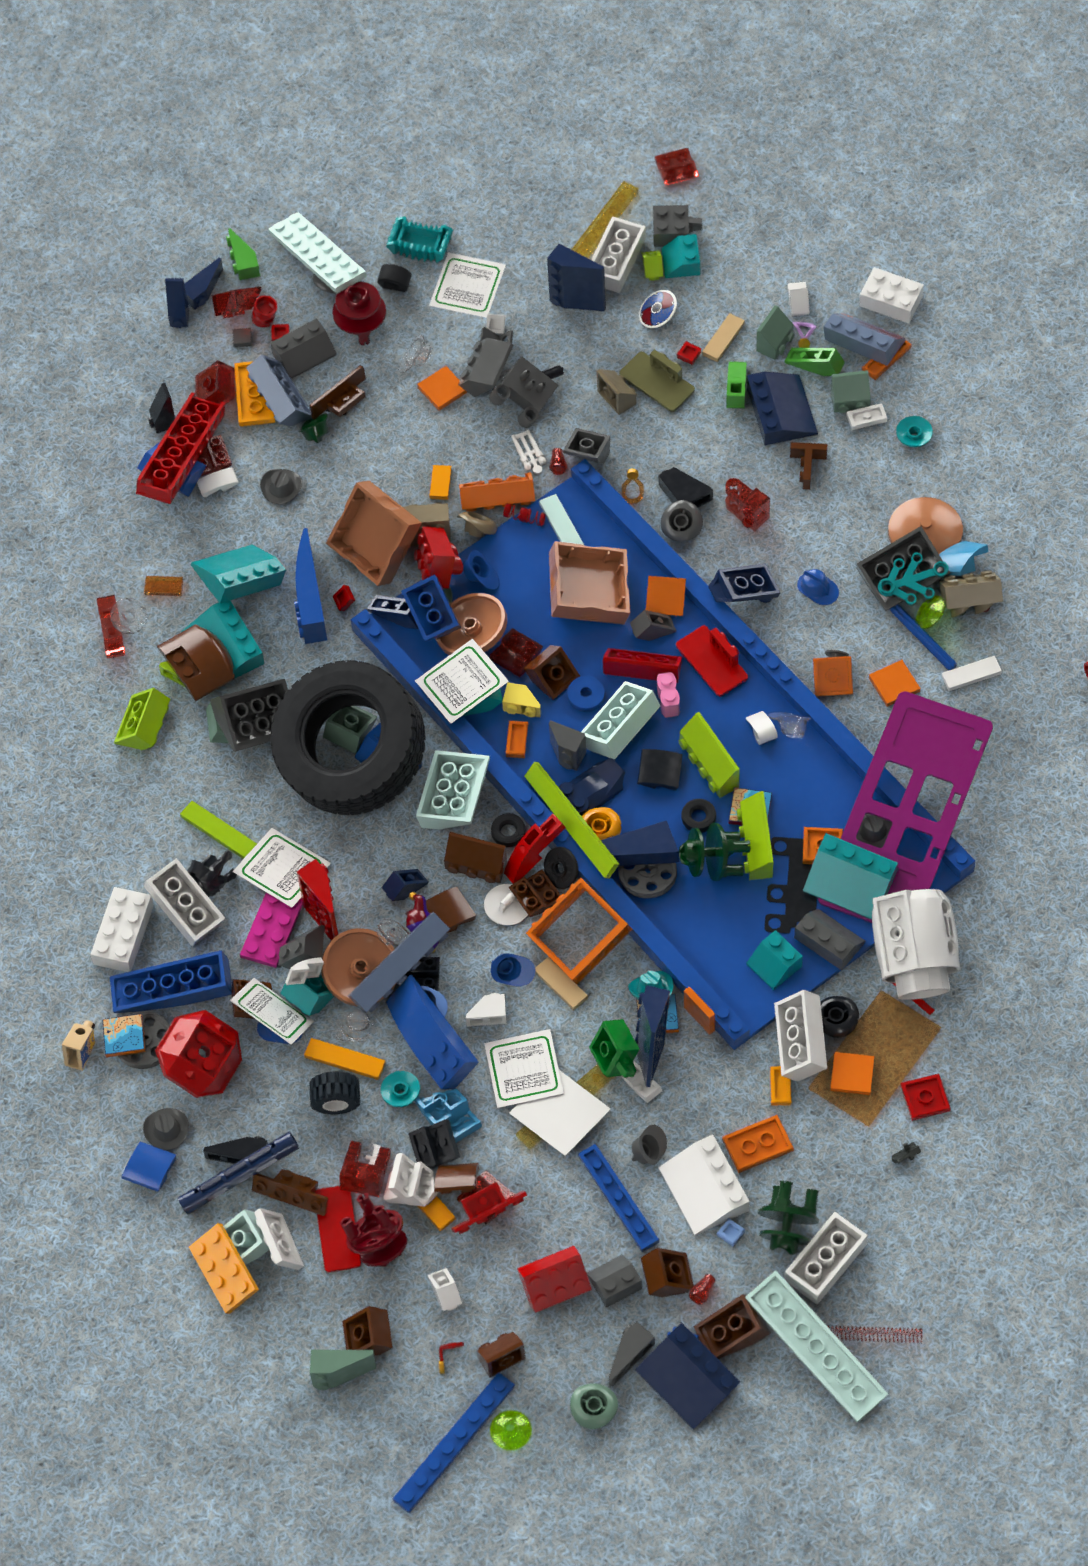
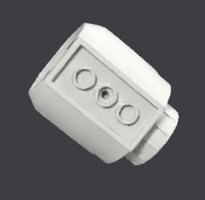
M937 889L903 890L873 898L872 927L882 981L896 983L898 999L902 1000L929 998L950 992L948 974L958 972L960 970L954 914L950 900L944 892Z

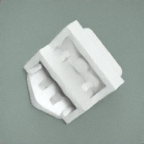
M403 1153L396 1154L393 1170L389 1174L383 1199L388 1203L425 1207L439 1193L434 1192L435 1178L433 1177V1171L422 1162L414 1163Z

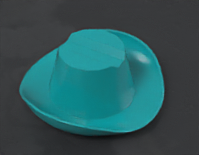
M647 971L628 985L630 993L638 1000L640 993L645 992L647 985L670 990V996L673 991V980L668 973L663 971Z

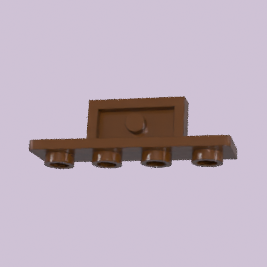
M358 366L318 399L314 400L310 404L312 418L316 419L327 409L341 417L366 397L365 392L356 387L366 379L364 367Z
M284 1169L274 1179L259 1173L253 1175V1192L322 1216L327 1213L328 1198L314 1193L318 1188V1181Z

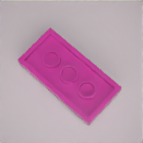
M266 892L241 950L240 958L277 968L280 947L289 941L303 907L302 898L293 907H290Z

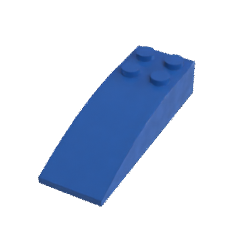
M304 528L296 560L295 580L298 601H295L294 605L300 638L305 639V644L327 641V634L308 530Z
M222 950L110 976L114 1013L139 1012L183 1006L232 995L229 959Z
M409 975L386 1001V1004L406 1042L441 1089H455L479 1061L415 978Z

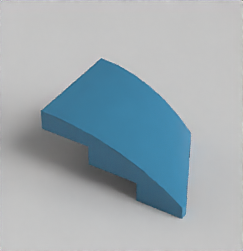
M962 541L947 548L939 555L947 563L950 571L949 575H964L976 571L974 556L989 551L986 544Z
M457 1088L445 1092L433 1093V1096L426 1098L418 1096L414 1101L431 1125L444 1119H449L456 1143L482 1127L481 1121L470 1111L467 1099Z

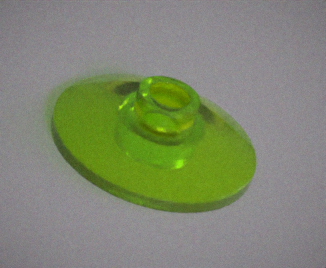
M936 595L922 603L915 617V621L922 629L931 628L941 619L946 608L945 600L941 596Z
M507 1410L499 1413L493 1419L490 1426V1435L493 1442L504 1450H517L523 1447L531 1437L532 1428L529 1419L523 1413L516 1410ZM513 1425L514 1429L508 1430L507 1426Z

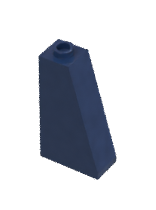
M667 821L601 840L618 861V866L680 862L679 851Z

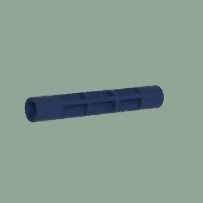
M289 1131L198 1185L196 1188L178 1197L179 1203L188 1215L253 1175L258 1174V1172L299 1149V1145Z

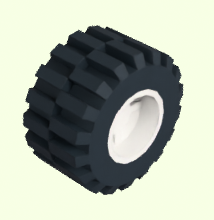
M340 1071L326 1072L316 1075L309 1082L310 1106L316 1112L330 1115L344 1114L360 1106L359 1078L354 1074Z

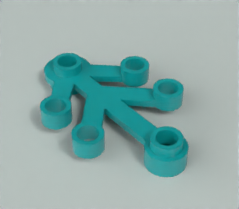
M916 552L912 555L911 562L903 578L895 580L899 571L903 570L905 566L904 560L897 558L893 563V568L888 578H884L878 583V591L885 597L895 595L912 606L917 601L916 595L913 593L908 594L898 589L899 587L906 586L923 594L925 599L930 600L935 595L934 589L924 587L916 582L933 576L945 577L948 574L949 567L946 562L939 561L935 563L934 568L913 575L917 566L923 560L922 555ZM919 556L921 559L916 562L913 558ZM896 562H902V567H897L895 565ZM942 567L945 571L943 573H939L937 569ZM889 585L891 589L886 591L883 587ZM926 591H931L933 593L932 596H927L925 594ZM912 596L915 600L913 602H909L907 600L908 597Z

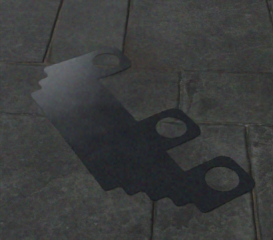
M773 837L771 840L772 854L789 856L787 885L770 884L767 888V900L769 902L786 903L785 915L767 914L764 928L767 932H774L776 930L778 933H790L791 927L795 928L797 922H800L807 913L816 910L817 897L803 892L812 865L803 864V839ZM777 841H784L787 848L779 852L774 848V844ZM780 888L783 891V896L780 899H774L771 896L772 889ZM771 918H778L781 921V926L777 929H772L769 927L768 922Z

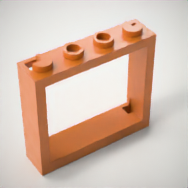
M580 878L575 884L572 883L570 885V889L565 894L560 895L556 899V903L551 908L543 912L542 917L537 922L531 924L532 927L526 934L572 981L579 984L632 928ZM587 891L618 924L570 970L539 937Z

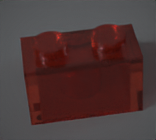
M261 286L211 295L215 317L223 316V319L234 317L233 314L235 316L245 315V311L253 308L256 299L262 291Z
M217 360L195 376V397L221 404L222 401L227 404L235 398V368Z

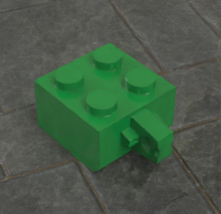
M623 1019L603 1021L589 1046L603 1075L607 1077H634L637 1071L633 1060L640 1049L630 1029Z

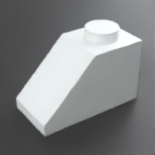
M491 993L490 995H485L466 1014L467 1026L507 1024L504 994Z
M447 1268L427 1275L443 1311L453 1310L462 1304L456 1283Z

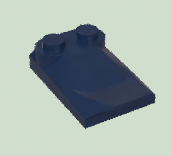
M766 563L719 569L709 584V589L716 602L759 600L763 603H769L781 593Z
M612 758L596 763L572 781L562 783L559 789L582 816L590 809L601 807L623 790L625 772Z

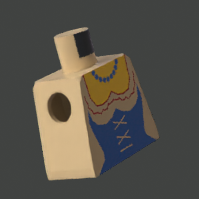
M86 1020L83 1025L75 1023L62 1043L65 1066L81 1071L84 1070L95 1045V1024Z

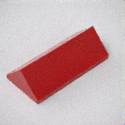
M607 648L603 656V674L657 681L658 674L672 672L676 678V683H678L682 657Z

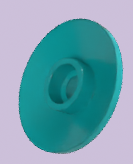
M908 416L898 423L896 435L898 440L906 446L921 447L931 440L933 428L930 422L923 417Z
M396 1071L389 1074L383 1080L380 1088L381 1096L390 1106L405 1107L412 1104L418 1098L420 1083L412 1073ZM400 1090L405 1091V1092L402 1093V1094H398V1092H399Z

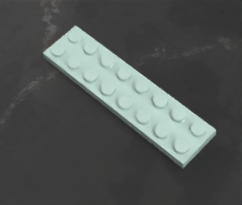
M300 213L293 214L269 228L270 234L336 294L367 277L366 272Z
M776 1270L745 1297L755 1311L857 1423L888 1396L883 1387Z

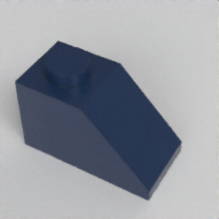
M418 869L398 870L392 872L382 886V889L390 900L400 901L405 900L411 892H417L429 882Z

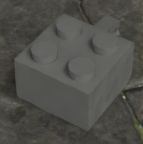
M688 205L653 206L654 247H664L678 236L689 235L690 232L702 230V218L690 217Z

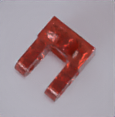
M737 478L727 480L725 484V492L728 495L725 499L726 509L734 514L746 528H751L755 532L770 518V498L758 488L752 490ZM730 501H732V502H735V501H736V502H737V505H736L735 503H733V504L731 505V504H730Z
M351 1141L339 1175L340 1190L359 1194L368 1193L369 1196L379 1197L391 1156V1148L381 1146L375 1164L371 1165L358 1162L362 1143Z

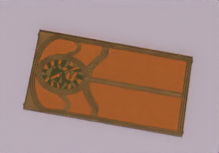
M881 990L858 1020L853 1032L846 1036L835 1051L874 1056L870 1095L830 1091L834 1054L827 1062V1069L817 1075L808 1089L869 1127L938 1034L941 1027Z

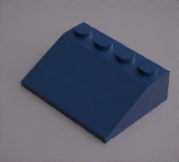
M558 244L547 257L549 300L555 306L567 309L605 311L604 266Z
M764 371L747 375V390L765 446L818 435L799 374Z
M648 985L645 992L640 993L638 1004H641V1006H639L637 1018H640V1020L637 1022L636 1032H639V1034L637 1033L635 1038L640 1049L637 1057L646 1087L651 1086L664 1049L670 990Z
M682 1322L635 1369L693 1430L740 1383Z

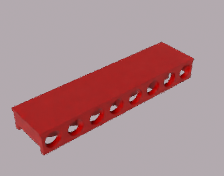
M191 392L137 478L136 494L164 503H172L225 415V402L222 401L221 404L195 397V393Z

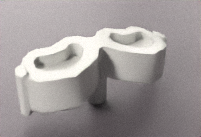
M373 1144V1155L365 1156V1159L370 1160V1162L362 1170L363 1172L371 1174L375 1170L380 1159V1145Z

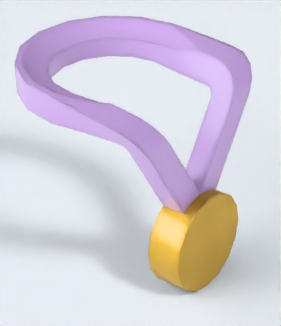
M792 322L794 324L793 327L797 329L801 338L798 341L799 348H809L810 341L808 338L816 326L811 323ZM799 326L810 328L805 337Z

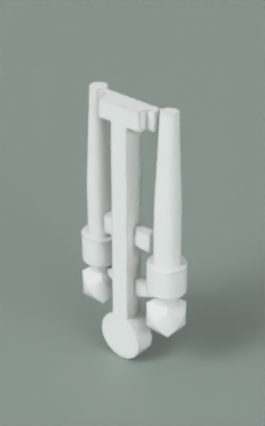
M529 429L512 435L511 437L525 470H530L531 464H533V473L536 475L541 474L542 467L540 465L546 464V459L542 451L539 450ZM527 434L534 450H530L524 438ZM517 439H521L525 447L526 453L523 452Z

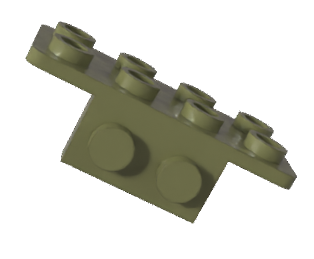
M655 349L650 353V356L640 351L619 371V375H622L627 382L670 412H675L695 392V387L682 379V367L677 362L668 359L664 353H660Z

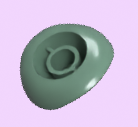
M585 1384L578 1387L572 1394L570 1400L571 1413L575 1421L582 1427L599 1429L614 1418L618 1409V1399L611 1389L602 1384Z

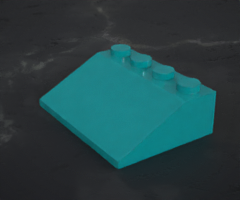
M253 544L191 562L192 568L220 604L280 586L286 569L277 557Z
M231 600L212 605L181 631L183 632L196 624L217 636L231 656L235 678L265 664L261 649Z
M826 833L815 856L803 892L872 920L873 898L887 895L898 872V863Z

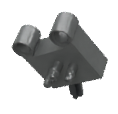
M521 356L502 382L490 393L489 400L496 406L503 404L508 398L513 400L524 409L518 416L519 425L523 428H529L538 420L539 412L559 386L552 379L562 376L564 369L558 365L545 371H540Z

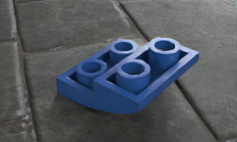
M139 1142L125 1167L122 1179L159 1192L167 1179L168 1171L176 1161V1154Z

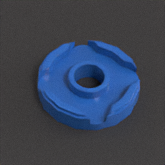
M578 677L568 686V701L573 708L579 711H593L604 702V685L595 677ZM584 691L591 692V695L588 697H584L581 695V693Z

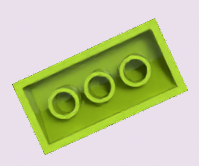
M697 712L680 730V740L678 742L680 747L688 752L691 763L696 764L699 768L698 771L701 777L707 779L710 790L713 793L716 792L718 797L721 798L732 792L734 787L739 788L740 769L700 712Z
M760 791L740 801V809H736L737 820L742 821V826L739 827L740 838H744V841L749 840L750 845L748 846H751L750 853L742 852V856H746L747 862H744L745 874H749V880L773 878V855L764 791Z

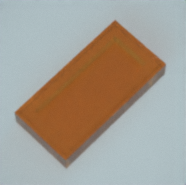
M146 576L144 594L182 596L183 577Z

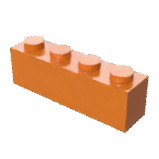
M531 472L525 473V477L512 475L504 481L500 478L488 480L486 484L484 481L459 484L462 510L466 509L467 512L476 511L477 508L484 507V509H494L498 505L505 507L506 503H510L512 506L514 503L529 505L531 501H535Z

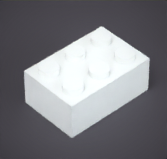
M874 267L860 293L859 306L910 323L923 298L924 284Z

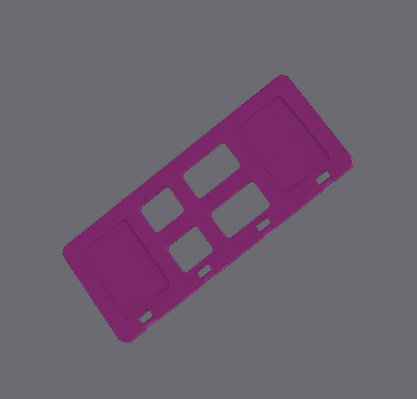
M903 691L897 696L841 836V839L898 863V872L887 895L903 890L912 891L931 888L993 730L992 722L987 719L907 691ZM976 740L982 742L979 751L973 749ZM887 762L913 770L900 806L897 808L872 799ZM927 776L953 784L952 791L938 822L913 814V809ZM955 794L961 795L958 805L952 803ZM866 814L892 822L889 834L882 848L856 839ZM907 828L925 833L933 838L923 862H917L896 853ZM933 848L940 850L937 859L930 857ZM818 898L819 903L823 906L872 923V920Z

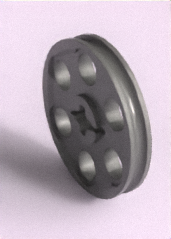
M676 863L634 865L635 867L632 870H626L624 866H619L618 868L619 880L623 888L628 893L639 898H655L665 894L672 888L677 878ZM645 869H649L650 873L647 874ZM668 872L672 876L669 879H663L661 875ZM632 879H635L639 882L636 886H630L628 884V882ZM650 884H655L657 886V889L654 891H649L647 889V886Z
M134 1013L142 1014L144 1037L146 1039L145 1052L120 1055L118 1057L123 1063L133 1068L148 1069L160 1064L159 1059L152 1056L151 1053L161 1041L157 1036L162 1031L166 1032L170 1025L162 1016L156 1013ZM148 1019L155 1021V1024L151 1027L144 1025ZM135 1054H141L143 1056V1058L138 1062L132 1060V1057Z

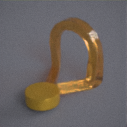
M629 469L627 471L628 479L622 484L621 495L630 504L640 502L644 495V485L638 479L639 472L636 469ZM632 480L639 485L640 495L634 499H630L625 495L626 486Z

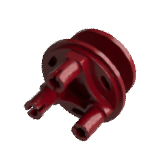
M359 281L336 294L332 310L333 319L341 330L357 335L360 345L364 346V342L368 345L370 343V332L380 327L385 320L386 305L373 285Z
M364 1193V1197L360 1194L357 1197V1202L363 1209L364 1217L355 1224L350 1217H346L340 1222L347 1235V1246L352 1252L360 1254V1258L365 1265L386 1267L389 1262L401 1256L407 1246L408 1238L405 1232L402 1231L403 1218L399 1212L385 1209L383 1205L374 1206L368 1193Z

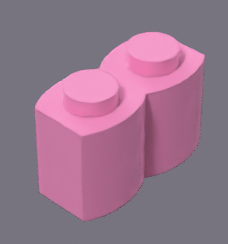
M672 672L658 674L657 693L661 701V712L665 718L679 716L680 697L676 690V678Z

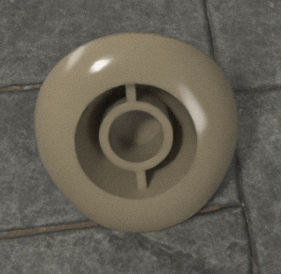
M462 512L457 515L458 518L465 520L464 531L469 532V535L482 537L484 533L492 535L497 531L496 523L484 515L474 512Z

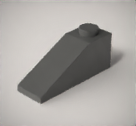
M637 1321L633 1325H628L622 1333L623 1335L609 1375V1385L612 1387L655 1345V1337Z

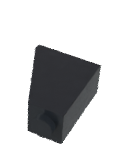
M675 467L664 470L658 475L659 486L672 503L684 500L693 503L698 508L713 500V489L710 486Z

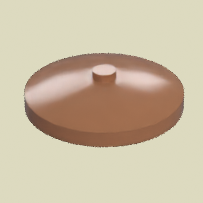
M920 497L908 500L896 508L889 520L888 536L891 543L922 526L938 554L962 540L963 525L959 514L952 506L936 498Z
M473 593L462 596L450 603L461 628L446 636L437 638L436 641L440 648L448 655H451L471 639L486 652L501 639L506 630V610L496 597L489 594Z
M356 928L340 933L328 944L323 953L322 960L324 964L321 973L326 987L340 1001L357 1006L348 995L394 950L393 945L384 936L369 929Z

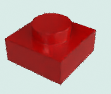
M289 324L271 325L272 342L290 333Z
M685 341L677 353V358L693 365L701 354L702 349Z
M343 585L332 596L338 610L343 612L355 601L348 585Z

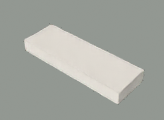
M995 656L943 672L942 679L948 691H952L1000 675L1002 670Z

